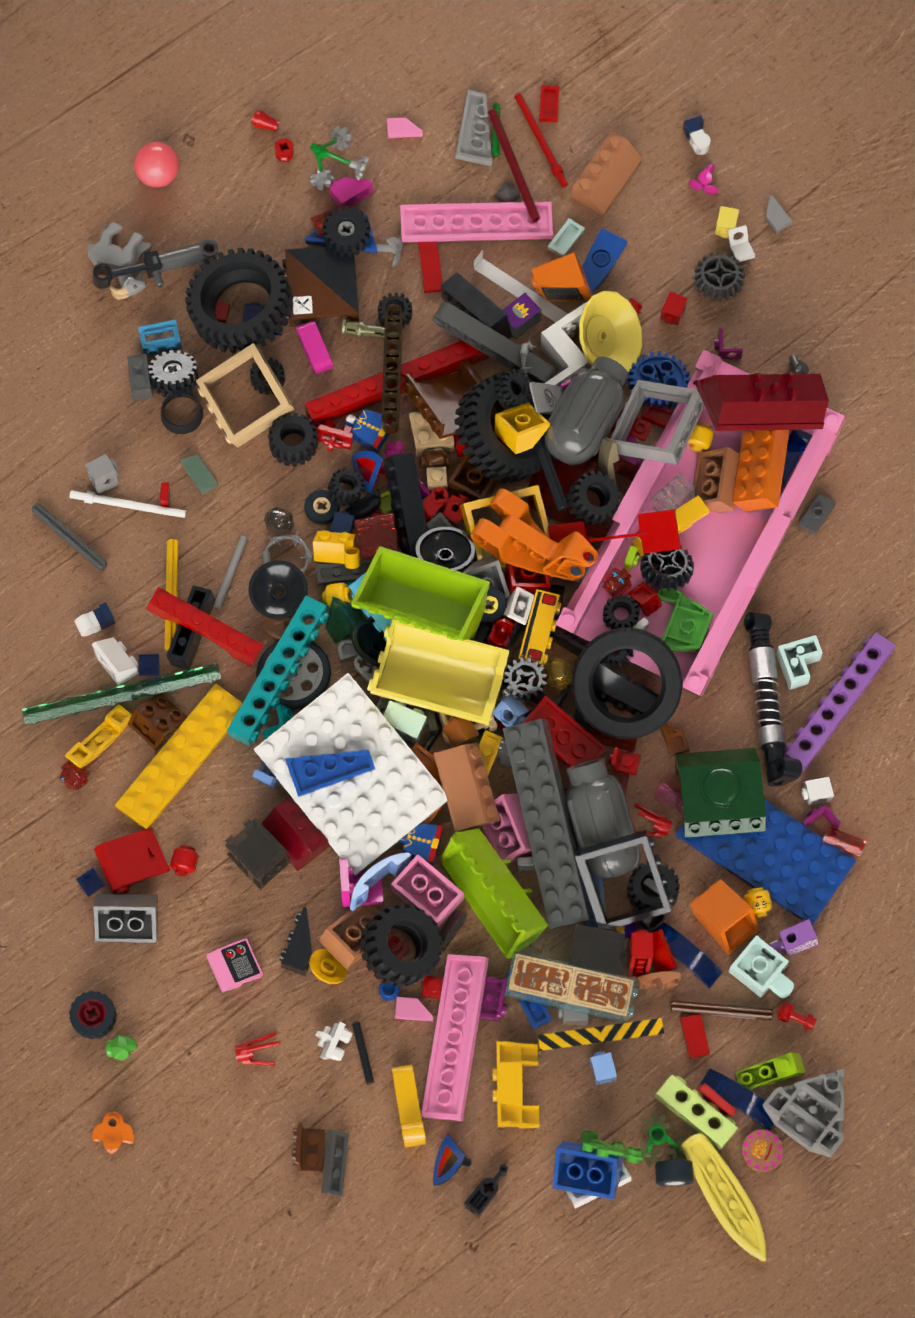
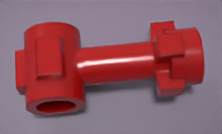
M783 1002L782 1006L780 1005L777 1019L786 1023L791 1019L803 1024V1029L807 1031L808 1029L813 1030L817 1020L813 1018V1015L808 1014L805 1017L793 1011L794 1006Z

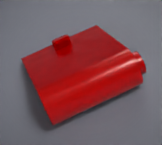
M152 828L104 842L94 848L95 855L113 894H126L133 883L170 871Z

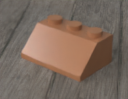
M729 447L698 453L691 500L699 495L710 512L722 513L735 510V504L732 501L740 454Z

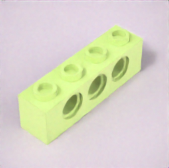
M671 1075L656 1093L655 1098L695 1131L704 1133L709 1141L721 1151L738 1128L735 1126L736 1122L731 1117H724L720 1114L719 1108L710 1102L708 1104L702 1099L703 1095L700 1092L686 1086L687 1083L681 1077ZM683 1093L687 1100L679 1102L675 1095ZM695 1106L700 1107L703 1110V1114L695 1115L692 1112V1108ZM710 1120L718 1121L719 1128H711L708 1122Z

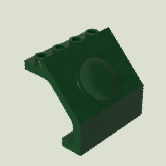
M755 748L675 754L676 775H679L683 804L685 838L766 831L767 814L761 767Z

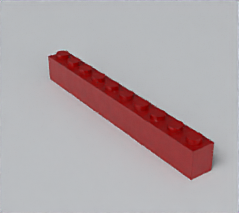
M461 340L401 364L400 394L405 392L406 374H410L414 378L415 383L459 371L460 362L468 359L471 365L490 357ZM394 367V368H391V369H389V370H390V371H394V370H396L397 368ZM383 372L306 402L305 411L308 419L312 421V425L314 424L317 428L320 424L323 425L326 420L334 421L381 402ZM389 385V386H387V387L392 389V388H395L396 386H395V385Z

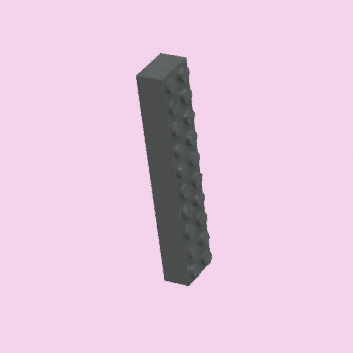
M538 719L503 728L549 928L594 919L591 903L575 859V852L578 850L548 721L547 719Z

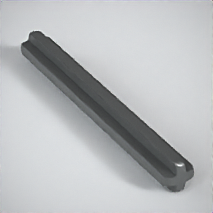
M36 503L32 507V512L98 570L101 571L107 566V562L40 503Z

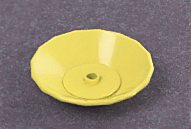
M602 291L593 295L584 306L579 321V339L584 356L591 366L598 357L611 358L620 363L629 374V369H632V363H636L642 350V328L638 315L630 302L617 292Z

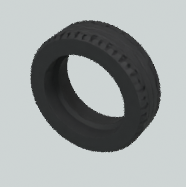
M632 627L608 630L591 640L577 658L572 675L573 698L582 717L597 731L619 739L641 738L659 730L675 713L682 694V673L678 660L671 648L651 632ZM620 649H635L645 653L656 663L661 674V692L656 703L645 713L634 717H620L606 711L597 701L593 691V675L597 665L606 655Z

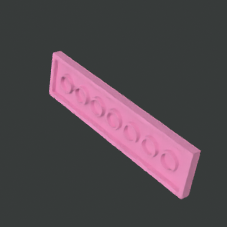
M524 202L400 205L402 242L553 239L551 202H534L540 216V220L537 222L531 221Z
M452 954L447 956L421 1116L424 1118L463 1121L489 961L487 957Z

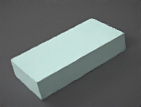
M569 218L548 245V250L559 257L566 256L583 234L585 228Z

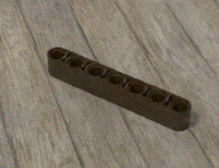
M391 304L385 310L381 419L382 429L387 434L396 433L399 430L403 312L402 308L397 304ZM393 314L398 315L396 318H391L390 316ZM391 332H396V333H398V334H397V335H390L389 333H391ZM392 349L397 350V352L390 353L388 351ZM390 367H395V368H397V369L394 370V371L388 370V368H390ZM389 385H395L396 387L391 389V388H388L387 386H389ZM390 402L395 403L394 406H388L387 404ZM388 420L395 421L393 424H387L386 422Z

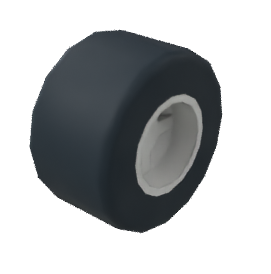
M676 1159L659 1161L655 1164L657 1185L683 1186L692 1184L694 1181L692 1161Z

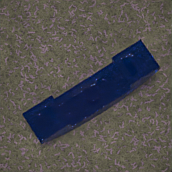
M793 430L789 435L781 491L813 436L803 430Z
M662 922L658 928L650 932L653 933L662 929L672 955L690 969L694 976L709 989L723 974L714 962L699 948L665 922Z
M711 1068L708 1070L699 1085L707 1084L729 1104L753 1118L752 1121L768 1131L772 1129L774 1123L762 1106L765 1100L727 1076Z

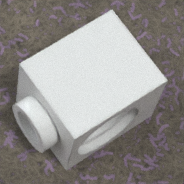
M829 777L805 781L803 788H801L802 798L807 800L808 806L831 802L834 797Z

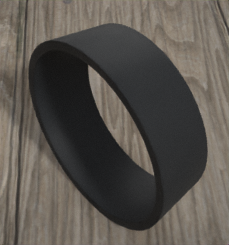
M182 393V397L190 398L198 404V414L192 422L186 425H175L169 422L164 415L163 410L167 403L175 398H179L178 395H174V398L168 396L164 400L161 409V421L170 432L187 434L197 429L201 424L203 409L197 398L190 393L187 395Z

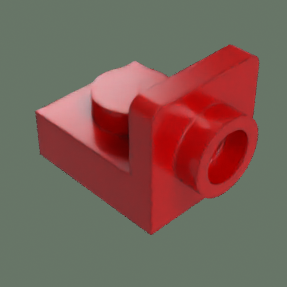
M644 581L628 592L630 599H635L634 602L638 603L646 617L656 612L662 606L658 593Z
M615 747L614 752H611L609 756V764L613 772L637 776L641 755L620 751L619 747Z

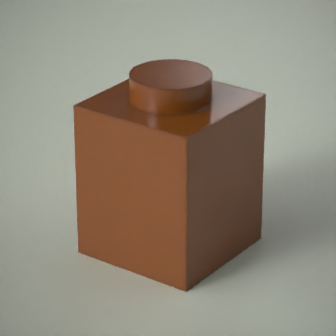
M455 716L448 719L449 724L442 728L453 747L468 744L479 735L470 720Z

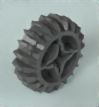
M719 251L717 255L711 252L709 257L704 255L702 261L699 260L694 269L693 279L695 280V287H699V293L704 292L705 298L711 296L712 301L715 297L718 298L719 302L722 300V297L728 301L729 297L732 296L734 298L736 292L739 293L744 285L745 273L743 272V266H740L739 260L734 261V255L730 258L727 257V252L724 255H721ZM716 266V268L707 271L709 268ZM730 281H733L731 284H729V285L723 287L724 284L730 283Z

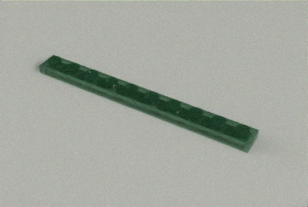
M218 663L22 709L24 723L37 724L42 720H55L60 716L76 715L85 710L93 711L106 705L115 706L119 702L135 701L145 696L153 697L158 695V693L174 692L183 687L191 688L200 683H213L217 679H221Z

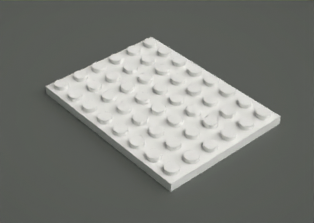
M349 673L254 748V751L315 827L320 829L329 840L328 843L340 858L348 859V867H352L355 876L447 802V797L442 787ZM369 750L376 770L298 797L285 758Z

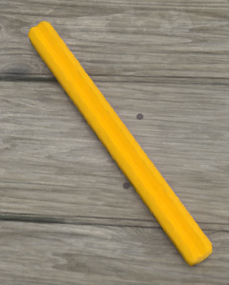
M169 539L167 541L166 591L177 597L179 542L176 539ZM165 620L166 651L169 650L177 629V623Z

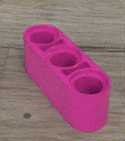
M311 320L295 326L298 338L314 374L317 375L333 369L331 358L315 321Z

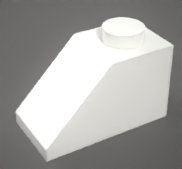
M517 586L506 600L504 615L525 625L534 595Z

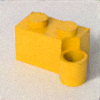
M326 530L317 531L313 540L314 561L345 564V567L348 569H356L360 566V550L356 546V534H349L347 532L335 533Z

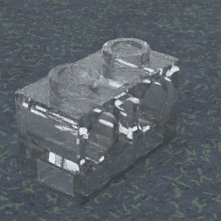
M679 473L652 497L653 509L656 512L676 510L695 496L694 484Z

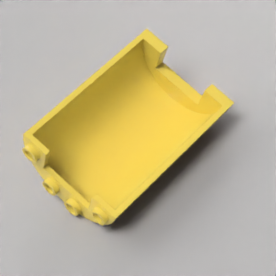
M392 619L391 626L387 625L384 637H387L385 651H381L378 663H381L380 667L375 669L373 679H370L367 690L377 696L489 726L500 692L510 650L472 640H451L445 635H436L429 630H421L415 628L414 625L403 624L398 620Z

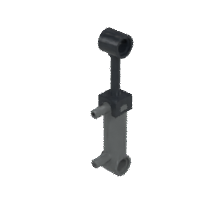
M205 239L200 244L158 253L156 250L144 253L143 263L112 270L107 264H98L93 269L92 282L95 287L105 289L110 286L111 280L114 277L146 270L148 278L154 277L157 287H163L162 272L199 264V266L203 263L206 265L210 264L208 259L211 257L214 260L217 259L219 247L215 240ZM205 250H211L212 253H207ZM103 274V275H105L106 277H105V278H100V277H98V275Z

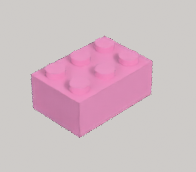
M418 854L391 883L392 892L406 904L414 905L415 910L419 908L424 910V914L426 916L430 915L434 919L432 921L433 924L438 925V927L444 923L464 900V892Z

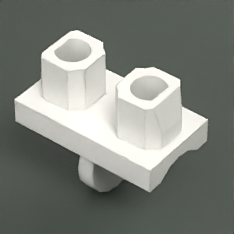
M342 1022L334 1023L332 1030L330 1027L325 1026L323 1032H316L315 1036L320 1038L318 1046H324L320 1058L336 1061L342 1059L345 1050L336 1047L339 1040L348 1043L353 1034L344 1028L346 1024Z

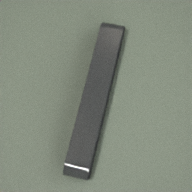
M442 302L433 317L435 324L510 370H520L522 368L520 358L521 346L452 304ZM528 351L525 367H532L526 373L530 381L546 383L552 379L556 369Z

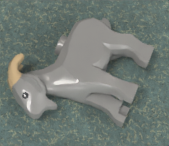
M111 222L109 226L107 224L104 226L99 242L89 244L86 248L88 249V258L94 266L104 263L114 270L137 264L141 256L151 250L152 244L143 242V235L136 232L132 234L131 239L123 249L111 244L112 237L122 230L121 225ZM134 273L118 276L121 289L111 286L112 296L116 299H124L143 290L146 287V282L141 279L142 274H139L136 278L133 277Z

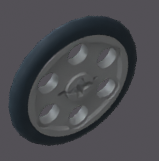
M295 637L296 641H301L303 639ZM279 641L268 647L262 654L257 665L256 679ZM310 643L307 656L303 657L299 662L298 675H291L289 679V687L293 688V693L290 696H285L281 693L278 705H284L289 709L303 708L326 691L331 678V665L326 653L316 643ZM288 652L286 653L285 657L290 658L295 653ZM310 664L318 665V670L314 673L309 672L307 668ZM277 669L275 673L280 675L284 673L285 669ZM303 683H312V689L309 691L302 690ZM269 685L265 691L270 692L274 690L275 686Z

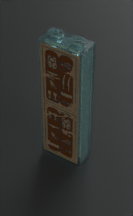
M514 951L504 996L626 1023L628 1018L633 1016L634 1006L631 1003L632 998L637 996L638 986H635L636 979Z

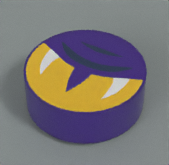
M633 922L615 928V931L620 937L628 938L635 932L636 924Z

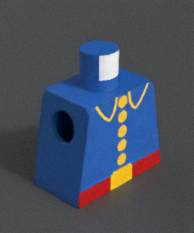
M364 410L359 418L349 414L345 424L353 428V440L368 451L378 454L390 435L382 429V414L369 410ZM388 420L386 423L393 424L394 421Z
M419 824L398 841V843L404 844L403 853L409 852L412 854L411 859H414L418 854L433 866L443 835V826Z

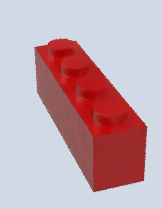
M636 930L635 933L631 934L627 951V977H640L649 974L653 960V933H648L647 930Z

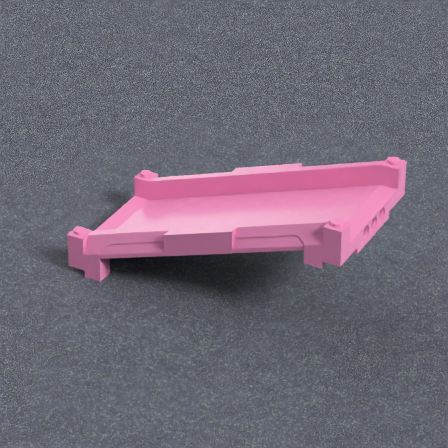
M703 349L695 366L696 371L687 388L697 390L696 385H693L695 380L713 375H749V373L722 361L721 357ZM678 403L655 447L668 448L687 404ZM704 406L697 422L710 425L714 431V437L710 448L702 450V452L729 447L740 454L743 431H715ZM827 408L823 429L789 431L779 506L777 508L745 512L735 505V510L722 513L709 511L708 515L694 522L692 527L679 534L682 550H688V555H692L694 569L689 583H685L683 588L678 587V590L691 601L694 600L713 613V620L699 652H673L681 669L682 687L703 696L720 663L719 659L787 533L825 457L830 455L846 421L844 415ZM687 443L678 465L644 459L612 518L614 523L607 536L637 533L639 531L637 514L676 510L690 501L699 452L691 450V446ZM638 536L603 541L597 552V561L587 570L577 591H575L567 608H563L555 625L588 641L611 630V627H607L606 622L603 620V611L607 600H611L614 595L618 597V594H622V597H625V595H628V592L643 581L646 583V578H642V572H640L641 557L637 567H632L631 573L623 570L629 548L632 546L631 542ZM614 571L617 572L618 575L615 578H612L613 575L611 573ZM620 577L624 579V585L617 583ZM609 580L614 582L615 586L611 585ZM656 586L652 588L655 592L658 593L659 587ZM661 601L662 606L648 617L644 615L642 608L638 605V608H640L638 622L645 617L650 622L645 630L663 638L675 604ZM619 607L613 612L618 620H625L629 616L628 610L623 607ZM622 649L613 651L612 653L620 656L619 652H621ZM635 649L628 650V652L634 654V657L627 655L626 658L630 662L661 676L656 663L648 655Z

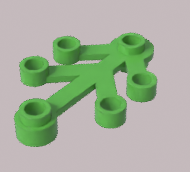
M582 1130L583 1151L594 1152L596 1148V1155L599 1157L608 1158L609 1154L626 1157V1161L631 1163H639V1160L644 1159L642 1149L626 1147V1150H624L625 1143L613 1141L611 1145L598 1140L597 1132Z

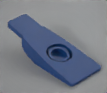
M605 229L600 230L582 266L591 294H593L595 288L598 289L607 279L627 245V240Z

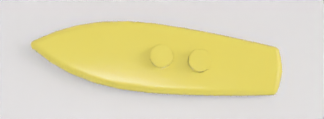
M704 1133L690 1136L682 1143L681 1148L686 1159L693 1162V1174L712 1211L727 1233L744 1250L761 1261H766L764 1232L757 1212L746 1191Z

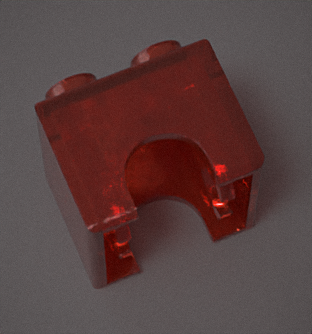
M393 514L360 519L353 522L360 551V560L373 559L379 546L400 552Z

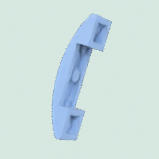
M406 852L390 856L367 870L355 886L350 909L354 911L368 898L369 888L388 873L397 877L410 863L412 854Z

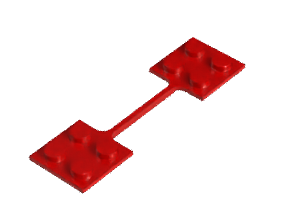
M675 509L637 514L639 531L631 534L589 538L586 535L584 521L548 526L549 538L556 543H559L560 540L571 533L578 532L589 543L638 536L642 541L643 554L681 549ZM583 553L584 559L586 561H589V553Z

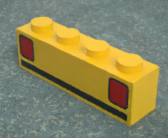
M536 589L518 660H520L521 655H524L525 659L532 655L533 661L539 658L538 664H545L546 667L548 655L545 654L546 648H551L553 638L549 636L551 631L555 632L557 620H554L555 614L559 615L562 604L558 602L560 595Z

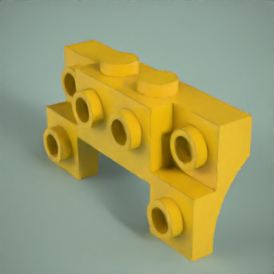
M497 1041V1068H493V1081H497V1089H493V1102H497L498 1127L539 1128V1106L523 1105L522 1066H538V1044Z

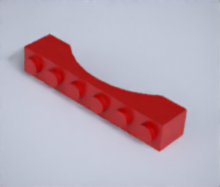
M160 587L156 589L146 610L164 620L180 624L201 634L220 646L233 658L249 667L252 666L263 647V644Z

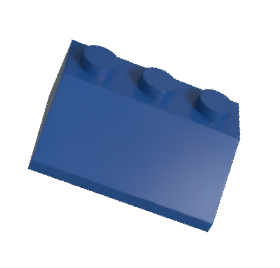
M563 1141L556 1148L553 1188L614 1200L622 1174L624 1156L609 1154L608 1158L599 1157L596 1155V1148L594 1152H587L582 1150V1144Z

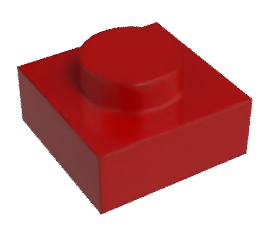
M424 977L422 997L440 999L444 977Z

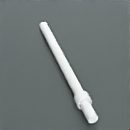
M71 490L70 498L84 500L85 503L93 504V502L169 516L186 517V510L95 495V492L90 491L84 493Z

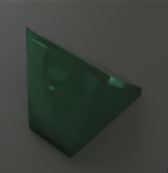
M333 597L325 629L333 642L337 644L351 636L355 627L367 619L360 609L354 608L350 603Z

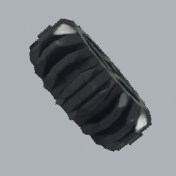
M681 546V549L644 554L641 558L640 572H642V578H646V584L652 583V588L657 586L660 591L663 588L668 592L670 588L677 591L678 587L683 588L685 583H689L690 578L693 576L694 562L692 561V555H688V550H682Z

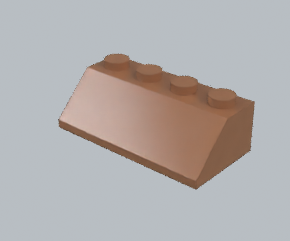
M611 131L573 185L571 198L604 216L641 163L642 156L628 139Z
M465 744L434 753L455 832L484 827L500 821L479 744Z

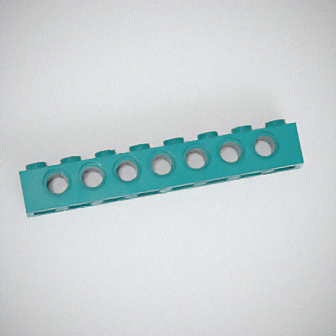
M307 595L304 597L228 727L227 732L230 737L248 746H251L253 742L258 740L261 733L260 729L268 723L271 710L276 708L280 702L279 696L282 691H286L289 687L291 675L297 673L300 667L299 662L302 657L305 658L307 656L312 640L315 641L317 639L321 624H325L328 620L327 605ZM308 618L314 619L311 624L304 623ZM298 635L304 636L301 641L295 640V637ZM288 652L295 653L290 658L285 657L286 653ZM277 669H285L284 673L280 675L275 674ZM267 686H275L274 690L270 692L265 691ZM259 702L265 703L264 707L260 709L255 708V706ZM254 719L255 723L253 725H245L247 720Z

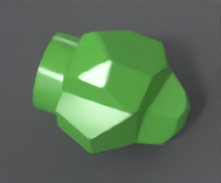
M116 1035L113 1040L107 1041L106 1052L109 1057L123 1061L131 1055L132 1051L137 1049L138 1044L136 1040L130 1037Z

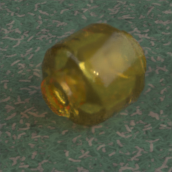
M563 658L551 660L546 666L548 684L558 690L567 688V685L572 683L571 664Z

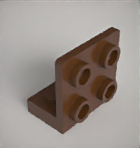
M159 693L134 709L128 725L151 747L157 750L161 747L166 735L181 726L187 716L162 693Z
M298 1122V1127L293 1129V1141L296 1144V1149H292V1162L296 1166L297 1172H323L324 1129L303 1128L302 1122Z

